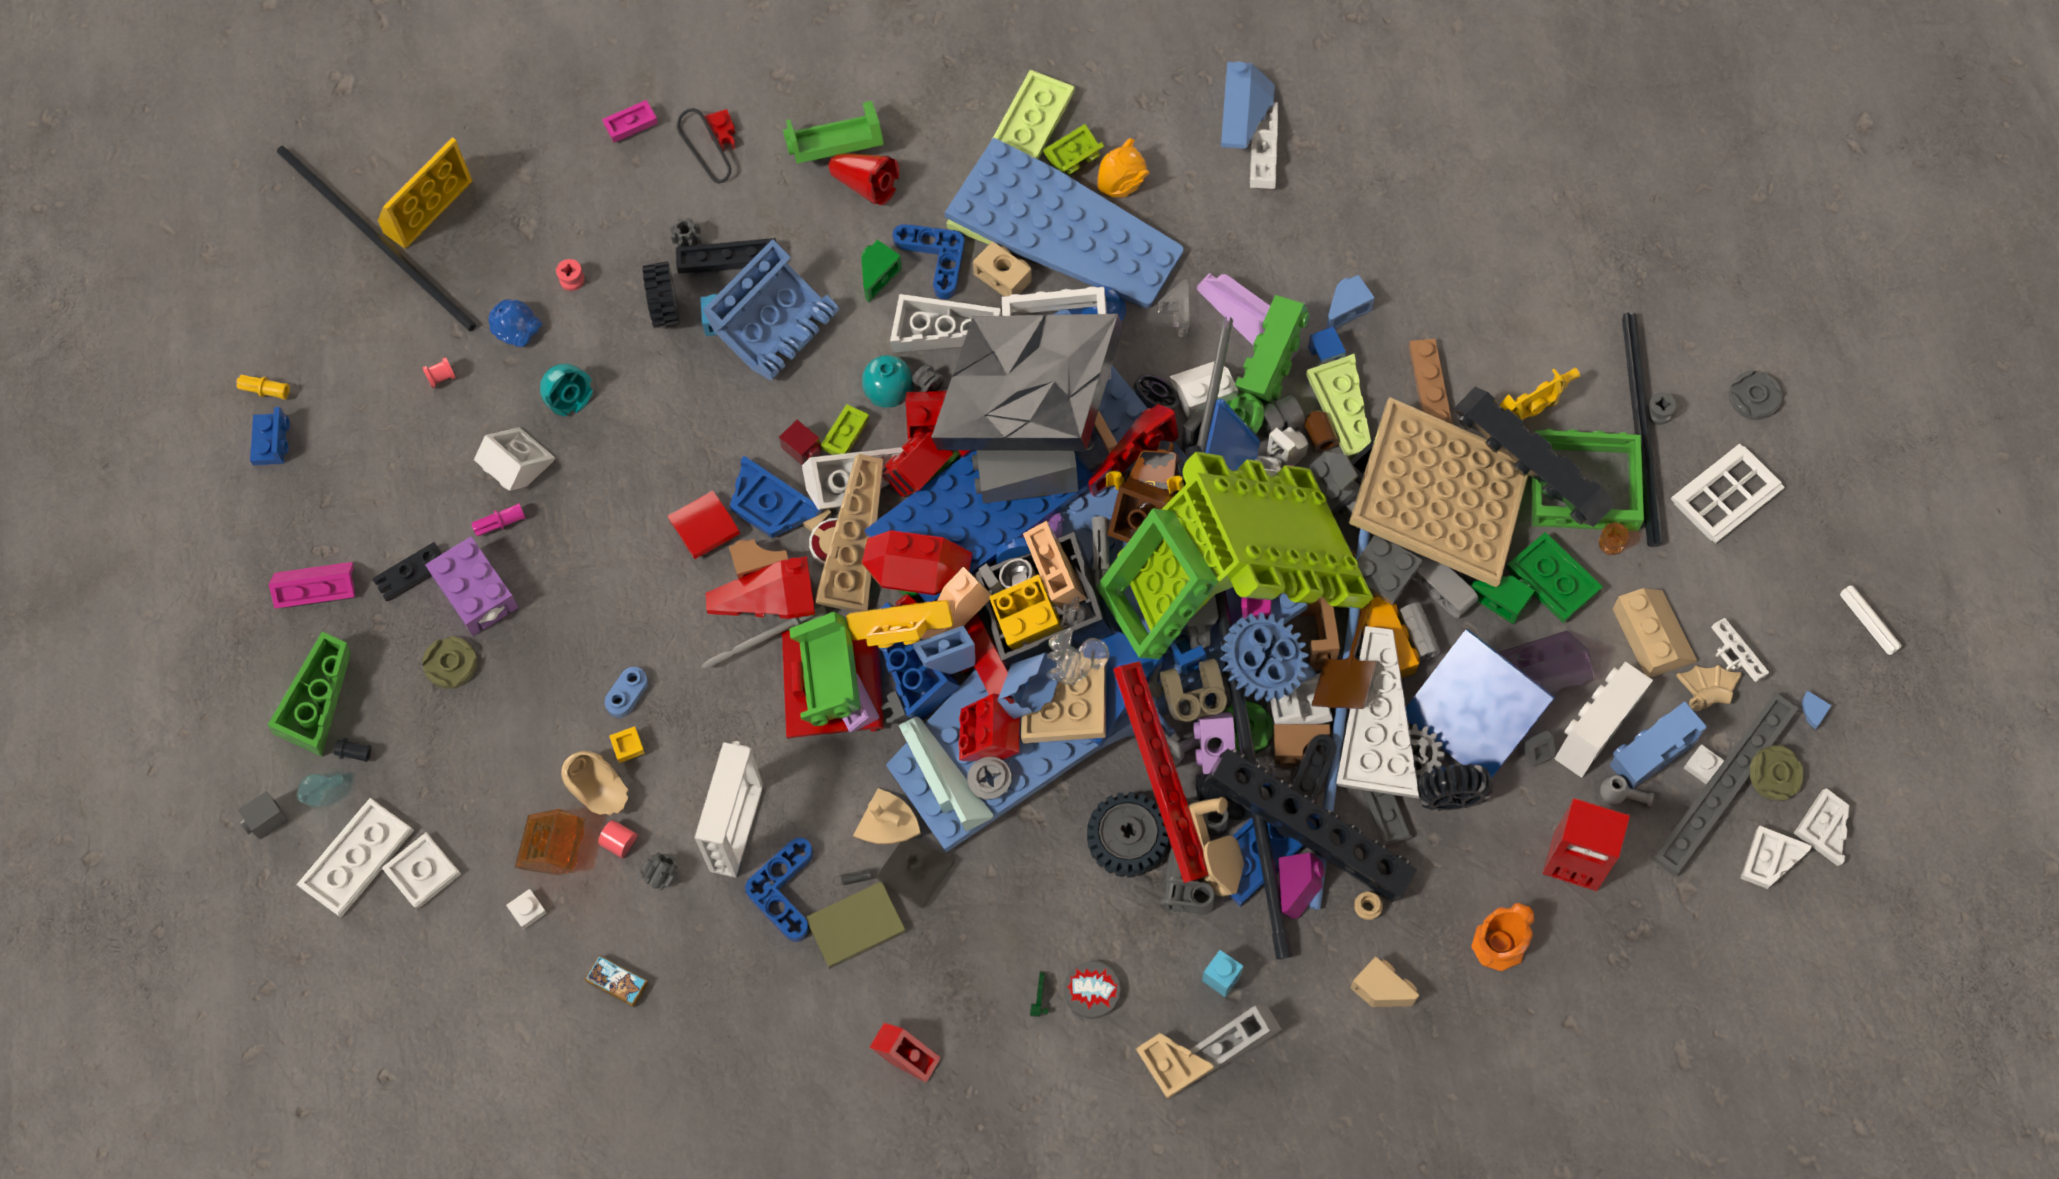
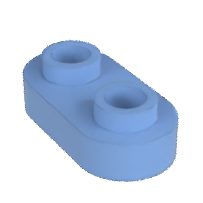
M629 667L625 669L606 695L605 707L611 716L616 718L627 716L648 686V679L641 668ZM631 677H638L635 682H629ZM617 698L623 699L620 704H614V701Z

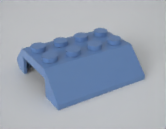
M773 239L703 309L714 332L753 371L769 380H773L779 373V370L786 366L784 361L775 355L776 352L793 359L796 356V352L799 353L813 338V335L820 331L818 326L809 320L810 317L823 324H827L830 321L829 317L833 318L840 310L838 305L828 295L821 298L786 263L791 257Z

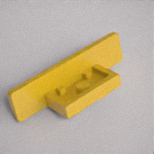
M948 600L854 612L846 616L852 640L866 639L868 646L878 645L879 648L890 647L897 642H903L905 645L914 644L920 640L927 630L948 628L954 624Z

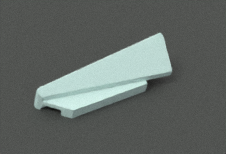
M914 717L898 725L944 814L954 809L966 832L993 818L992 812L983 800L978 796L976 797L970 790L967 779L919 717Z

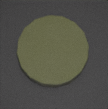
M450 636L446 639H438L424 653L422 658L423 670L427 679L436 687L443 689L458 688L466 684L473 677L477 668V656L472 646L462 638Z
M1768 746L1756 753L1750 765V779L1754 789L1762 797L1770 801H1783L1789 799L1801 789L1804 779L1803 767L1801 762L1797 761L1796 754L1784 746Z

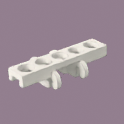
M1726 618L1714 623L1711 628L1725 644L1722 648L1717 649L1718 653L1715 656H1721L1727 663L1726 670H1738L1743 667L1755 682L1769 674L1768 670ZM1737 645L1742 646L1745 652H1740L1737 649ZM1731 648L1739 657L1734 662L1726 654Z

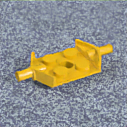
M1575 367L1564 374H1560L1557 370L1552 369L1555 376L1551 382H1543L1537 387L1536 391L1529 395L1524 393L1515 401L1510 395H1507L1499 406L1505 411L1509 409L1521 420L1529 416H1536L1546 406L1557 405L1568 383L1579 378L1580 372Z

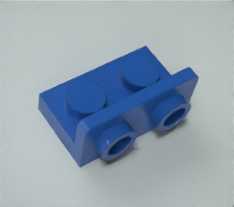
M274 407V414L253 415L250 462L252 465L284 464V455L288 453L286 431L290 429V420L288 415L284 414L281 407Z

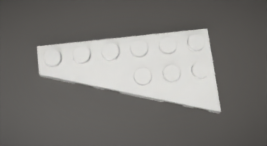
M1366 626L1359 661H1376L1377 666L1364 709H1350L1336 784L1340 787L1420 799L1394 632L1391 629Z

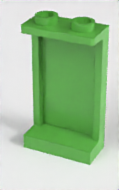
M872 101L862 103L865 116L797 131L793 130L791 119L786 120L787 129H783L789 155H794L797 164L884 145L880 123Z
M832 612L790 628V638L800 643L808 711L801 713V719L811 723L813 726H822L827 724L829 720L850 716L851 712L860 710L852 637L846 617Z

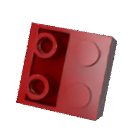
M947 391L906 392L908 439L911 437L915 438L919 433L924 435L934 431Z
M992 693L961 708L959 715L960 739L958 742L960 761H978L985 757H996L1004 760L1019 753L1020 717L1013 719L998 702L999 694ZM1003 698L1006 699L1009 702V704L1015 703L1014 699L1012 698Z

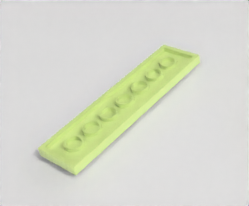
M1030 70L997 129L994 138L1038 160L1074 94V86ZM949 219L947 221L948 229L958 231L961 234L987 244L992 242Z

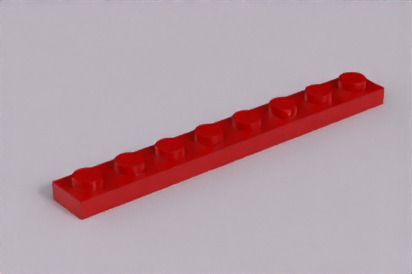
M1138 661L1116 667L1113 670L1183 882L1186 883L1207 876L1209 873L1204 852L1141 662Z

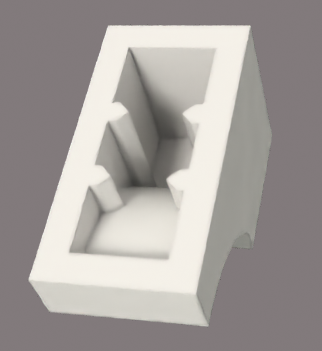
M1290 426L1282 432L1276 428L1269 434L1266 456L1279 458L1281 460V469L1285 465L1295 466L1307 454V439L1302 433L1295 432Z

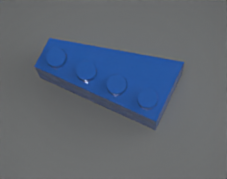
M886 602L880 609L897 606ZM897 642L890 647L880 648L887 661L886 666L889 672L892 673L897 685L895 688L898 695L902 698L905 705L904 709L907 717H919L923 721L960 688V685L951 674L925 667L913 648V644L905 645L903 642Z

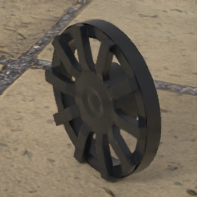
M1140 375L1133 385L1136 395L1145 403L1147 408H1153L1157 404H1161L1164 407L1175 410L1179 404V396L1174 387L1156 375Z

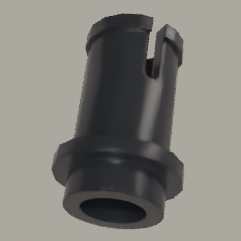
M348 738L338 739L334 747V755L338 756L339 759L346 757L368 762L372 747L369 744L350 742Z

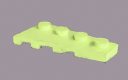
M1354 354L1308 369L1306 372V376L1323 411L1327 412L1339 439V445L1349 460L1353 459L1371 442Z

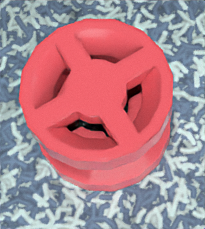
M573 259L563 260L558 264L556 273L560 285L567 291H575L581 288L585 278L580 264Z

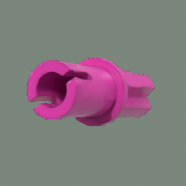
M518 503L499 512L495 510L494 514L476 520L471 524L475 535L481 536L499 528L504 530V526L526 518Z

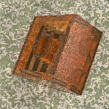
M561 809L528 815L515 868L554 875L573 872L578 861L579 845L584 836L585 819Z

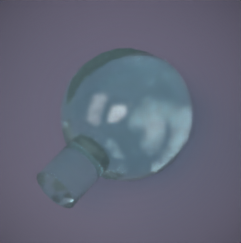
M340 773L328 779L321 774H310L300 782L297 799L310 807L322 806L331 798L332 788L344 783Z

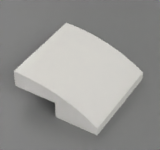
M1321 673L1301 682V685L1295 690L1293 689L1290 695H1284L1278 701L1275 697L1270 700L1275 724H1322L1333 721L1330 707H1314L1311 705Z

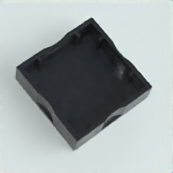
M1074 532L1058 538V541L1077 574L1087 599L1065 611H1062L1055 605L1064 630L1030 644L1025 641L1023 642V647L1012 650L1007 645L991 601L989 600L985 604L991 616L992 632L1001 661L1008 671L1013 663L1043 653H1047L1051 658L1063 655L1069 648L1075 650L1112 634L1085 550ZM1031 552L989 567L999 580V573L1002 567L1013 559L1021 558L1027 560L1036 574L1040 575ZM979 572L975 573L977 580L993 595L994 593Z

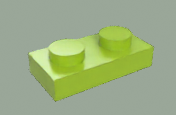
M846 404L821 443V449L832 455L849 453L870 420L869 414Z

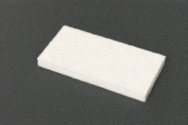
M369 798L297 885L342 918L414 830L373 799Z

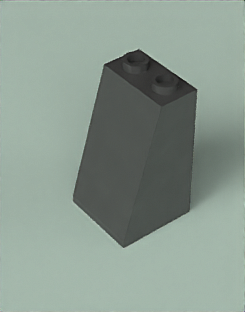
M977 450V454L972 455L974 471L979 470L980 478H975L976 494H982L983 504L1078 492L1074 451Z

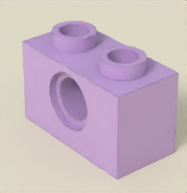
M1231 712L1198 718V722L1193 723L1194 738L1200 741V749L1195 750L1196 766H1201L1203 774L1210 773L1222 752L1226 749L1235 750L1234 721ZM1211 738H1220L1222 742L1219 747L1212 749L1207 746Z

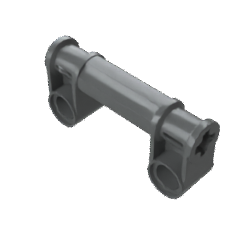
M1186 798L1188 805L1200 802L1196 799ZM1227 810L1223 814H1219L1217 811L1203 814L1209 835L1220 836L1227 831L1229 827ZM1215 815L1223 818L1218 824L1211 823L1209 819ZM1171 846L1164 884L1166 885L1165 894L1159 906L1174 912H1188L1200 915L1210 913L1215 906V896L1212 887L1204 882L1189 881L1184 883ZM1200 894L1210 897L1205 903H1198L1195 901V898Z

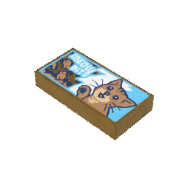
M600 955L584 978L587 983L632 1007H635L648 985V981Z

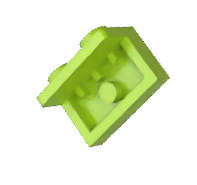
M1084 124L1043 151L1055 169L1062 173L1067 172L1070 175L1081 168L1078 164L1086 159L1089 163L1100 156L1099 150L1104 145L1102 142L1097 143L1087 125Z

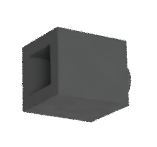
M267 791L238 809L243 817L239 821L248 835L253 832L259 839L288 821L276 801Z

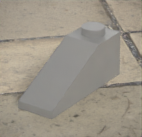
M1255 1005L1189 1051L1211 1063L1214 1070L1259 1046L1282 1029L1268 1005Z

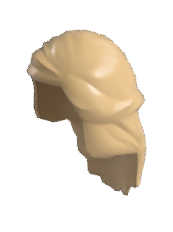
M580 751L569 756L564 761L561 775L565 786L591 812L611 816L613 813L619 814L624 809L629 790L616 771L601 755L590 751Z

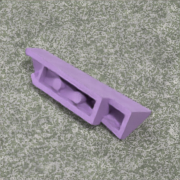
M1208 274L1198 284L1197 291L1224 317L1227 316L1228 321L1231 317L1233 319V326L1254 346L1253 343L1259 333L1263 334L1265 331L1262 325L1270 305L1228 275L1221 274L1218 278H1215L1212 274ZM1293 351L1291 359L1297 354V352Z

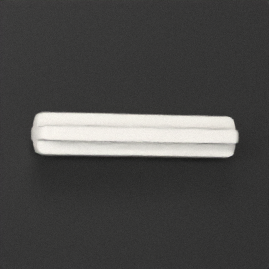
M1848 586L1840 593L1843 600L1887 654H1894L1901 648L1900 642L1854 586Z

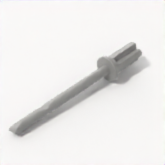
M814 604L815 615L791 618L737 645L731 651H726L712 657L702 664V668L717 665L733 654L743 652L793 626L827 614L824 605Z

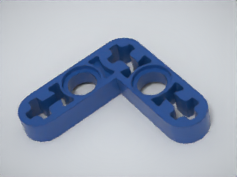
M901 224L894 228L892 232L893 243L898 249L938 254L933 281L934 293L940 299L952 298L957 290L965 248L963 235L955 230ZM903 234L908 235L905 240H900ZM926 236H932L935 238V242L926 245L922 242V239ZM940 238H943L942 246H940ZM952 240L957 241V243H955V245L951 247L950 244L952 243ZM947 260H951L956 263V266L952 269H945L942 267V264ZM944 277L948 278L946 290L941 289L944 285Z
M795 838L752 875L745 885L746 894L749 899L787 939L793 942H799L806 938L809 932L808 923L804 916L778 890L812 859L813 850L811 844L804 838ZM796 847L800 849L805 847V855L803 857L799 854L795 856L794 849ZM786 855H788L789 859L793 858L792 860L795 864L793 867H791L790 862L786 858H784ZM776 864H784L787 867V871L782 877H775L771 873L772 868ZM765 874H767L770 881L774 883L772 886L770 885L769 881L766 884H764L766 882V879L764 877ZM755 884L758 886L763 885L764 892L762 894L759 892L753 894V886ZM782 902L785 905L783 913L780 915L771 914L769 908L772 903ZM788 916L794 924L802 923L800 925L802 930L800 933L796 931L790 933L791 927L785 920Z

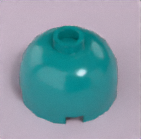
M891 355L879 356L865 366L862 374L863 392L871 400V403L883 408L896 407L906 398V392H912L913 390L912 373L906 362L899 357Z
M569 363L557 364L549 368L540 381L539 389L542 401L556 415L568 416L566 413H570L573 410L577 413L588 404L592 396L593 389L590 387L592 379L584 370L576 365Z

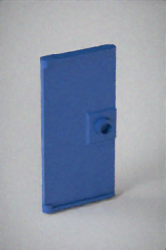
M1218 399L1215 404L1205 453L1223 456L1228 469L1234 471L1247 459H1257L1261 442L1229 404L1223 399Z

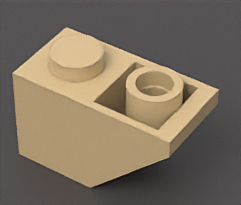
M1376 956L1353 980L1350 987L1371 1007L1413 1006L1419 997L1416 987L1409 980H1402L1394 973L1395 969L1386 960L1380 961Z

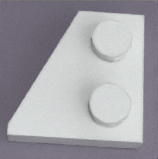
M1827 788L1822 790L1794 834L1835 865L1843 864L1845 856L1842 855L1843 841L1847 837L1846 820L1848 819L1849 805Z

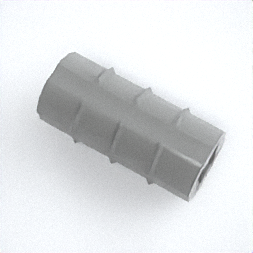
M1413 603L1401 608L1399 616L1408 630L1409 640L1412 647L1417 650L1420 661H1426L1439 655L1441 651L1436 641L1437 638H1435L1432 632V626H1430L1427 620V615L1424 613L1421 603Z

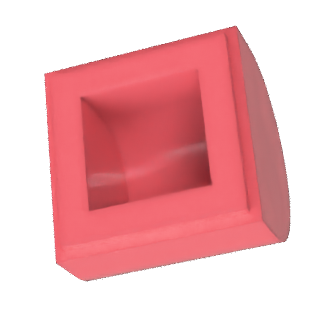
M611 820L602 830L598 843L601 847L623 859L638 835L620 823Z

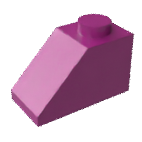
M1312 853L1279 858L1282 912L1292 919L1300 917L1322 888V877L1325 875L1324 865Z

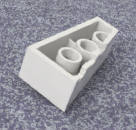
M900 294L890 339L893 353L962 347L973 316H1001V310L994 307Z
M1627 662L1619 670L1615 667L1612 669L1605 680L1608 683L1606 687L1603 685L1598 687L1592 696L1595 701L1592 704L1587 702L1578 714L1581 719L1579 721L1573 719L1564 732L1568 737L1554 759L1581 778L1585 775L1593 760H1596L1605 745L1617 732L1623 721L1629 716L1653 681Z

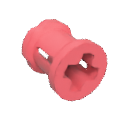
M446 357L442 358V362L429 368L426 366L422 367L432 389L436 387L437 383L448 378H456Z

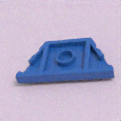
M746 456L741 458V469L735 483L736 490L732 495L730 504L732 512L771 538L804 524L805 521L822 514L823 509L818 510L813 501Z

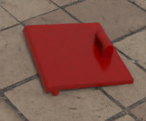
M783 631L782 650L787 739L849 732L843 718H834L822 726H813L811 723L801 719V713L808 711L800 643L790 638V631ZM866 639L852 640L856 674L860 677L879 715L876 721L856 731L870 729L871 732H876L877 729H884V716L881 709L883 699L880 648L878 645L868 646Z

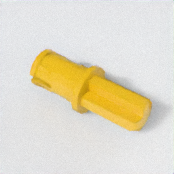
M240 375L236 381L239 390L258 393L260 397L268 395L286 400L290 392L289 384L270 381L267 377L260 379Z

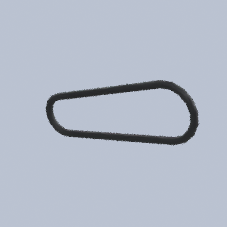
M695 108L683 111L677 120L678 133L714 182L723 183L727 181L732 172L731 165L703 113ZM696 112L700 115L728 167V173L723 179H716L681 131L680 122L685 114Z

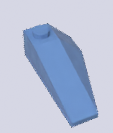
M1227 62L1221 147L1246 149L1255 135L1260 121L1263 122L1268 108H1271L1274 104L1275 84L1252 63Z

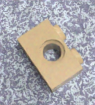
M993 241L973 261L974 275L1004 297L1020 294L1031 283L1030 266L1024 260H1018L1012 256L1006 247L998 246Z

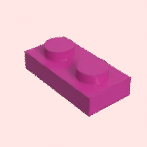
M647 100L602 119L613 143L658 124L657 118Z

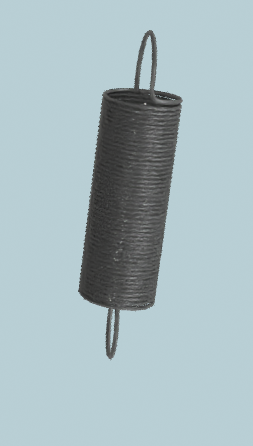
M870 869L837 876L841 877L843 885L872 878Z

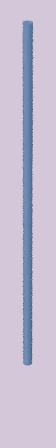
M1361 528L1356 560L1367 547L1370 540V532ZM1349 608L1343 659L1349 657L1359 623L1360 609ZM1336 708L1332 739L1335 741L1337 749L1327 773L1323 810L1334 811L1336 782L1340 766L1347 708ZM1316 854V857L1322 861L1326 872L1327 860ZM1325 875L1322 877V888L1310 902L1309 908L1321 909Z

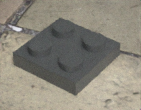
M1374 535L1357 559L1358 567L1370 592L1392 606L1422 565L1421 558L1377 535Z

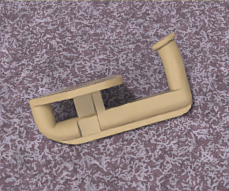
M1220 797L1219 799H1209L1189 804L1188 807L1204 852L1209 875L1201 877L1202 881L1209 884L1217 896L1236 894L1244 866L1239 843L1231 835L1210 841L1203 816L1205 813L1214 811L1223 814L1227 809L1226 798Z

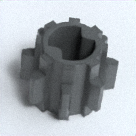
M691 218L686 220L678 219V222L670 227L673 234L670 236L672 243L677 244L679 247L698 245L701 242L700 225H695Z
M657 852L656 855H652L650 859L646 860L641 869L645 872L643 874L644 882L655 889L663 890L664 887H669L679 873L676 870L678 866L675 862L676 860L666 853Z

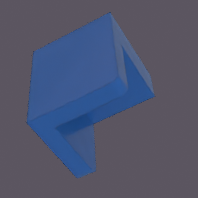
M1334 327L1316 332L1309 337L1308 349L1311 355L1318 354L1322 362L1333 358L1337 360L1345 357L1346 351Z
M1188 639L1177 644L1173 641L1168 647L1182 676L1198 670L1199 662L1207 660L1202 646L1191 649Z

